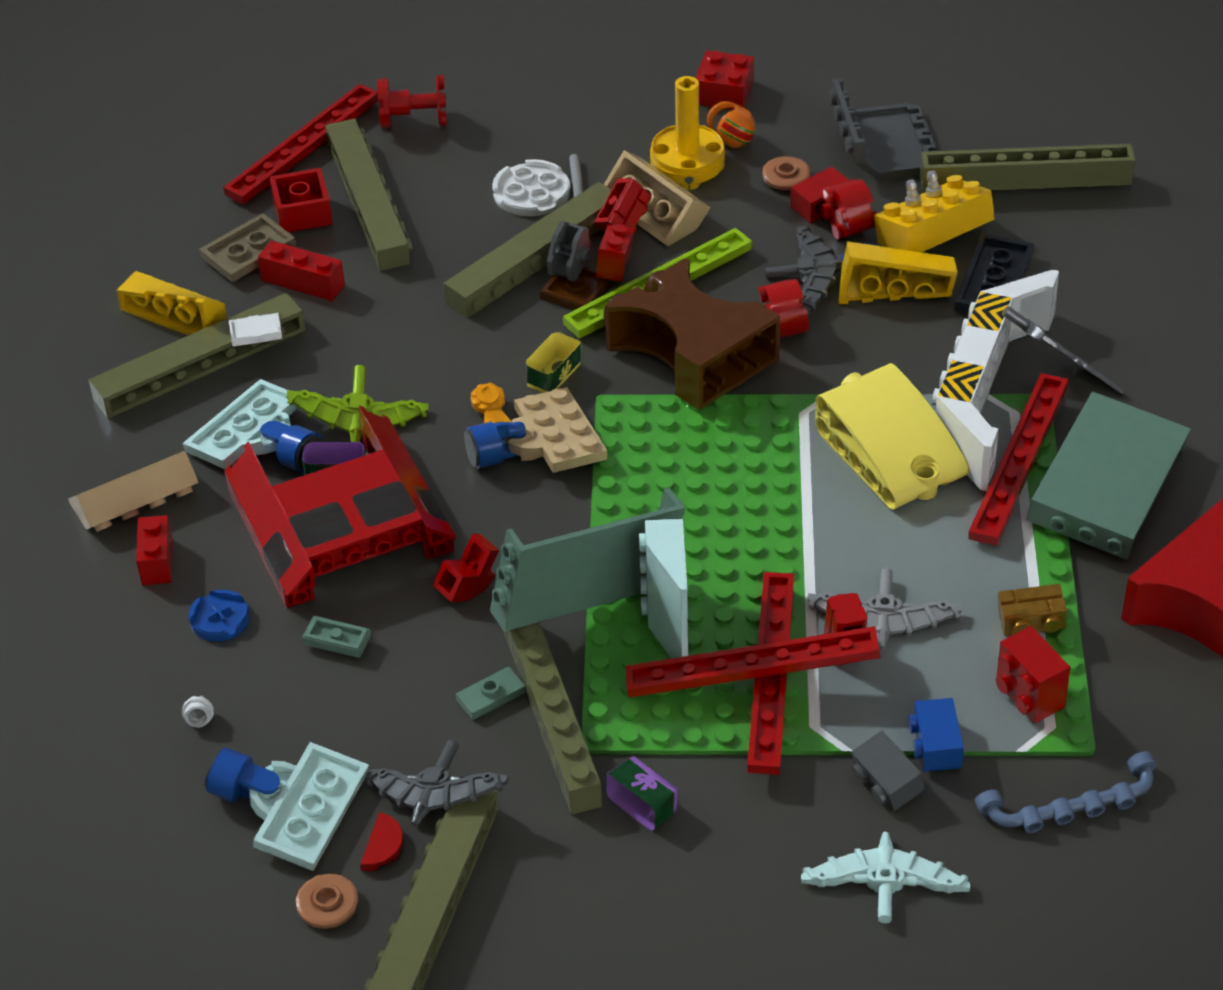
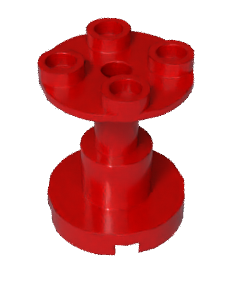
M436 75V93L410 94L409 89L390 90L388 78L377 79L381 129L392 128V116L411 115V110L437 108L439 126H447L446 111H442V108H446V93L440 91L445 90L444 75Z

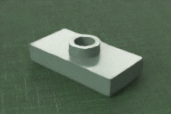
M313 616L302 636V643L306 646L360 658L371 638V630L365 627Z
M508 666L456 693V701L468 716L475 720L525 694L526 686Z

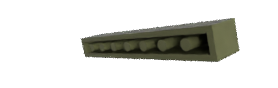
M355 119L325 125L329 149L379 271L409 265V253L413 252L410 237L405 238L406 230L403 221H398L399 213L397 206L391 205L392 196L390 190L385 189L386 184L383 174H378V162L376 158H373L370 143H366L363 127L359 128Z
M1131 144L921 152L920 182L922 193H925L928 187L927 172L934 170L937 173V181L940 186L947 183L946 179L949 176L960 175L964 181H978L981 187L990 190L1132 185L1135 156Z
M598 181L444 282L445 304L466 318H469L547 266L552 236L560 221L589 228V237L597 233L600 229L594 222L611 189Z
M286 292L88 379L93 400L109 419L304 332L303 311ZM279 314L282 339L232 346L229 320L247 318L254 315Z
M540 622L505 631L506 640L521 681L526 686L528 700L570 814L574 815L602 807L601 782Z
M497 789L478 797V801L472 802L468 800L452 805V809L446 811L444 818L439 817L435 827L433 843H428L425 848L424 863L421 869H416L413 875L410 895H405L402 900L399 920L397 923H392L388 934V945L385 950L379 952L376 960V972L373 978L367 979L364 990L423 989L499 810Z

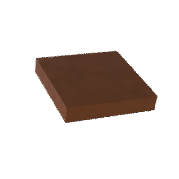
M584 267L576 281H570L565 277L553 275L540 291V299L576 310L603 296L614 282L613 280L596 278L595 269Z

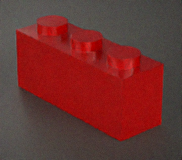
M272 240L258 256L261 280L330 301H333L345 286L342 260Z

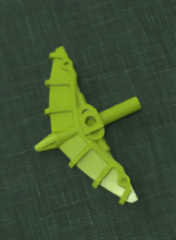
M356 365L354 367L353 393L345 395L343 399L336 397L327 398L307 390H287L286 395L288 399L287 404L290 406L295 404L308 413V418L312 419L315 417L329 424V429L333 430L336 427L349 432L351 442H360L362 436L359 405L365 407L366 411L383 417L382 414L388 416L393 426L400 425V427H405V422L418 416L426 417V412L429 410V403L415 402L414 400H400L393 403L374 402L370 396L364 394L366 367L363 365Z

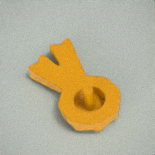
M491 382L477 385V388L471 392L470 401L475 411L484 414V423L490 421L493 423L511 422L502 410L506 403L503 389Z

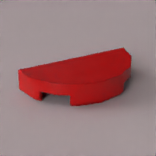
M379 812L360 863L361 871H376L379 866L386 865L390 861H396L402 852L403 833L399 823L391 816Z

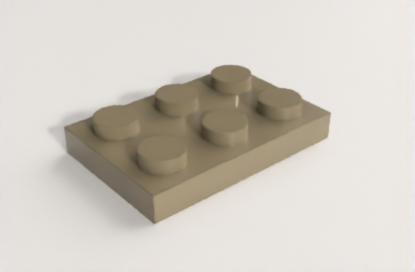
M262 213L200 248L199 252L203 260L228 280L234 282L259 267L258 256L271 240L293 247L296 246L295 237Z

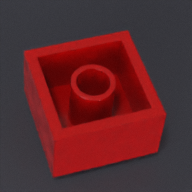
M706 50L695 77L699 82V105L713 107L719 102L729 101L745 108L754 83L755 57Z
M321 168L269 177L273 203L280 227L287 232H296L333 225L330 199Z
M1030 626L1000 641L996 684L1003 694H1007L1015 702L1019 712L1027 715L1035 724L1065 708L1071 667Z

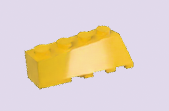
M847 241L841 268L838 305L848 304V301L861 300L862 303L873 302V299L887 298L890 301H897L902 297H915V299L951 297L957 277L955 259L949 256Z
M135 271L116 290L122 311L186 335H191L227 319L225 303Z

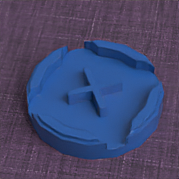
M231 590L210 591V595L204 598L201 595L190 606L188 618L191 629L199 638L207 641L232 639L242 633L249 624L250 610L248 604L244 601L243 596Z

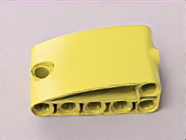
M889 363L865 375L857 372L851 373L842 381L840 386L816 397L815 422L819 434L890 509L894 510L915 499H932L937 495L939 485L945 486L968 475V463L944 423L923 395L893 363Z

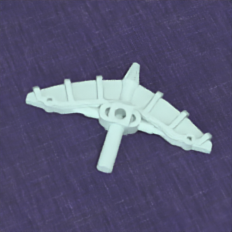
M888 832L882 833L878 848L861 851V848H856L854 853L836 859L834 856H830L827 862L812 869L810 867L803 868V874H801V884H811L819 887L837 886L847 882L866 883L870 889L878 892V921L883 924L892 921V893L901 890L904 885H921L934 891H944L947 894L970 892L968 876L964 874L958 876L943 867L944 863L938 861L935 864L917 856L916 851L906 853L893 849Z

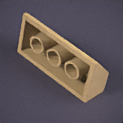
M625 150L603 184L612 190L617 179L632 178L641 185V188L650 193L652 196L647 204L648 210L640 217L637 224L667 246L696 231L711 208L648 162Z
M182 451L68 498L85 529L94 527L97 532L112 526L111 519L122 516V519L126 520L140 514L137 508L148 504L149 508L152 509L166 503L164 497L175 493L177 498L193 492L191 486L199 482L186 451Z

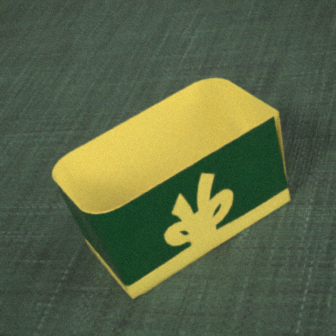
M558 332L551 334L526 360L527 386L541 393L559 388L580 366L581 341ZM563 361L555 371L552 370V365L555 362Z

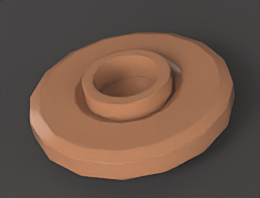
M789 156L777 157L768 161L762 171V177L766 184L772 188L790 191L792 186L810 178L811 170L806 162Z
M330 873L318 875L306 881L299 889L296 897L297 913L303 922L321 929L334 928L346 923L356 913L359 904L358 893L354 884L342 875Z

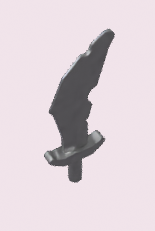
M1005 307L1002 316L1020 327L1028 335L1038 341H1044L1121 394L1125 392L1087 362L1046 335V332L1036 323L1025 318L1011 307Z

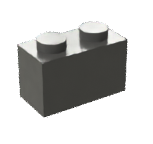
M880 731L851 752L854 762L852 770L856 777L862 783L867 781L872 787L871 791L880 804L886 802L893 811H896L925 790L922 773L883 731Z

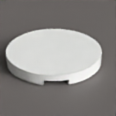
M536 159L525 160L524 164L513 167L506 166L497 173L492 186L495 202L503 210L519 216H540L551 213L565 204L571 193L570 179L561 171L560 166L549 161Z

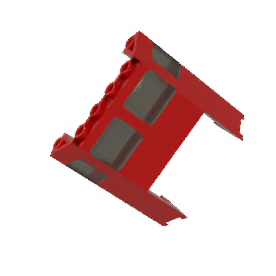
M359 405L364 447L368 453L376 452L271 486L248 441L244 446V453L231 468L228 465L224 470L228 491L286 608L315 599L313 587H316L314 577L421 541L422 551L427 560L455 550L453 539L457 537L388 416L382 414L383 417L366 411L365 407Z

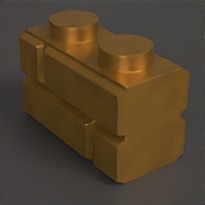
M1060 584L998 591V613L1004 636L1014 635L1030 626L1037 632L1045 631L1048 633L1066 628L1067 610Z

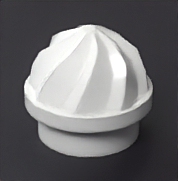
M192 696L182 707L183 718L188 725L195 728L207 725L214 715L212 703L203 696Z

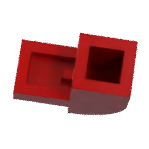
M472 534L461 559L443 561L433 586L450 602L471 600L485 591L494 580L496 574L491 571V567L499 549L482 534Z

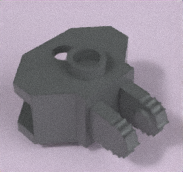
M560 221L552 236L548 253V274L565 277L570 281L577 280L592 255V249L590 248L592 241L589 239V228Z

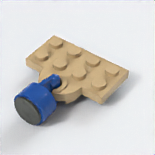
M567 387L515 399L514 409L519 416L518 418L513 419L511 422L493 423L490 421L469 426L464 432L467 455L470 463L476 469L501 464L503 459L521 456V461H530L544 457L553 473L607 460L606 447Z

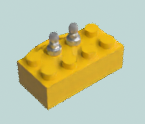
M932 170L927 172L928 187L926 192L919 195L916 190V182L908 180L906 182L907 196L905 201L900 204L888 203L884 205V211L874 215L878 244L888 248L924 252L993 221L995 217L991 190L981 187L978 181H964L960 175L949 176L946 179L947 183L940 186L937 181V173Z

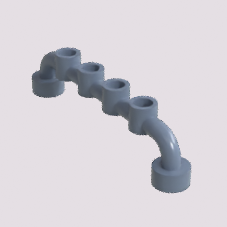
M1139 752L1127 761L1132 775L1140 777V780L1136 783L1129 785L1126 782H1121L1114 785L1110 790L1102 792L1090 790L1083 793L1080 797L1070 800L1058 798L1049 805L1038 808L1034 805L1026 806L1014 814H1006L1001 811L1004 802L999 791L995 789L979 794L975 798V803L981 815H989L991 820L998 825L1004 827L1023 825L1027 833H1034L1043 828V820L1054 817L1057 825H1065L1074 820L1075 815L1073 812L1085 810L1087 816L1092 818L1101 815L1105 811L1104 804L1115 802L1120 810L1132 807L1136 803L1135 797L1146 793L1152 786L1154 779L1152 772L1157 765L1150 752Z

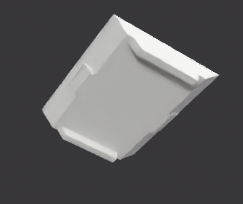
M278 313L229 320L233 347L282 339Z

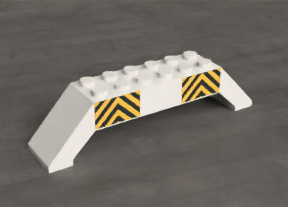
M1057 270L1046 271L980 291L976 302H971L969 319L965 318L963 321L962 336L956 337L955 353L949 354L947 371L943 370L941 373L940 389L935 388L932 397V405L936 406L934 411L944 423L964 455L969 466L967 476L980 490H988L995 473L999 428L991 427L981 415V412L1009 341L1028 335L1020 327L1002 316V312L1005 307L1009 306L1025 318L1036 323L1043 330L1049 331L1056 308L1059 271Z

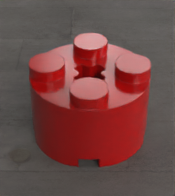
M855 178L823 190L824 204L820 205V212L825 220L828 219L835 239L846 238L875 227L874 215L877 213L876 211L871 212L870 203L874 202L873 196L863 180Z
M789 279L758 287L761 303H765V307L780 315V339L809 331L807 309L804 308L802 302L804 297L797 279Z

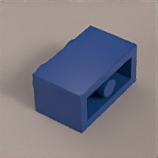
M953 698L915 701L914 714L909 715V730L911 734L916 733L917 740H914L915 759H921L923 772L961 769L964 747Z

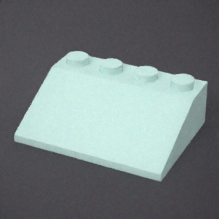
M683 519L645 520V533H639L640 552H646V555H640V574L646 573V576H640L641 595L647 594V596L641 597L642 615H648V628L671 659L688 656V601Z

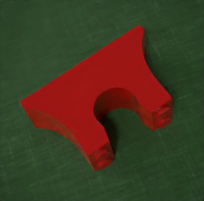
M1223 499L1128 577L1121 619L1130 626L1154 625L1180 632L1205 645L1221 657H1223Z

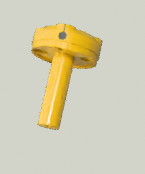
M683 76L675 81V125L661 130L653 138L650 149V165L686 190L698 188L701 183L717 176L725 167V148L722 138L713 129L699 125V82L691 76Z

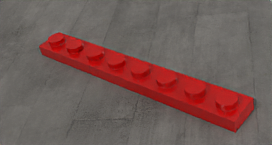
M358 84L223 187L224 195L243 205L270 185V176L286 173L327 141L325 125L356 119L379 101L377 91L363 84Z
M1044 373L1040 374L972 522L968 539L998 546L1068 389L1069 379Z
M764 572L758 645L790 640L794 574ZM787 673L755 678L747 773L780 775Z
M876 627L860 628L625 666L627 691L629 698L879 659L880 652Z

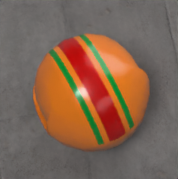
M719 102L710 109L707 115L708 127L715 131L714 119L718 112L725 108H734L736 110L728 112L721 118L717 126V133L722 138L723 143L730 146V148H740L748 144L753 139L756 131V123L751 112L733 102Z

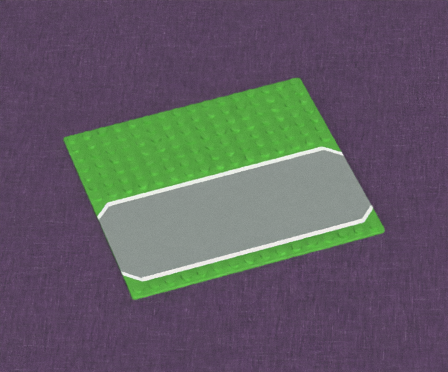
M637 394L598 395L596 397L595 432L607 449V460L593 463L590 528L659 510L662 495L666 488H670L675 496L682 501L685 507L682 519L687 576L688 656L758 645L764 572L794 574L790 640L824 634L826 613L818 608L811 609L808 607V593L829 592L838 595L856 593L860 600L868 601L871 596L879 594L880 575L883 568H890L893 571L891 595L899 598L902 603L919 605L930 601H946L947 603L962 605V613L959 619H947L938 623L937 628L932 629L928 626L912 631V635H906L905 632L889 635L885 649H879V659L787 673L781 755H852L851 752L880 731H883L904 755H914V740H917L916 733H910L909 715L914 714L915 701L953 698L964 747L963 755L1091 756L1095 753L1096 747L1069 538L1026 520L1031 499L1057 455L1054 422L1049 429L998 546L968 539L969 529L987 491L980 490L967 475L945 486L939 485L938 493L932 499H915L894 510L890 509L819 434L815 422L816 397L820 394H724L700 410L676 395ZM922 394L930 406L936 410V406L932 405L933 394ZM988 394L981 415L991 427L999 428L995 472L1031 394ZM1060 584L1067 610L1066 628L1052 633L1045 631L1038 633L1071 667L1066 705L1064 709L1034 724L1027 715L1019 712L1015 702L1007 694H1003L996 684L1000 641L1012 636H1004L998 613V591ZM638 594L587 609L582 735L590 754L748 755L755 678L629 698L625 666L671 659L648 628V615H642L641 597L647 596V594Z

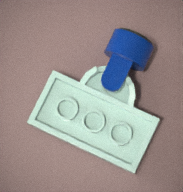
M260 379L183 442L186 453L226 469L228 465H232L244 453V446L249 441L255 455L274 452L281 465L305 474L302 461L305 445L311 442H324V439L319 433L302 426H291L289 416L299 407L295 404L291 406L287 404L286 389Z
M310 742L297 765L285 761H271V765L263 768L253 764L252 757L225 747L216 753L209 766L205 778V788L207 793L232 803L236 802L240 796L250 799L254 812L265 820L253 840V847L314 871L368 773L369 765Z

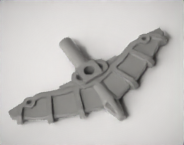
M883 568L881 570L879 594L871 596L868 601L860 600L868 617L867 627H876L880 650L885 649L889 635L904 632L906 635H912V631L928 626L934 629L937 628L938 623L947 619H959L962 613L961 604L947 603L946 601H930L919 605L902 603L899 598L891 595L893 571L890 568ZM829 592L808 593V607L811 609L818 608L826 613L827 599L838 594H831Z

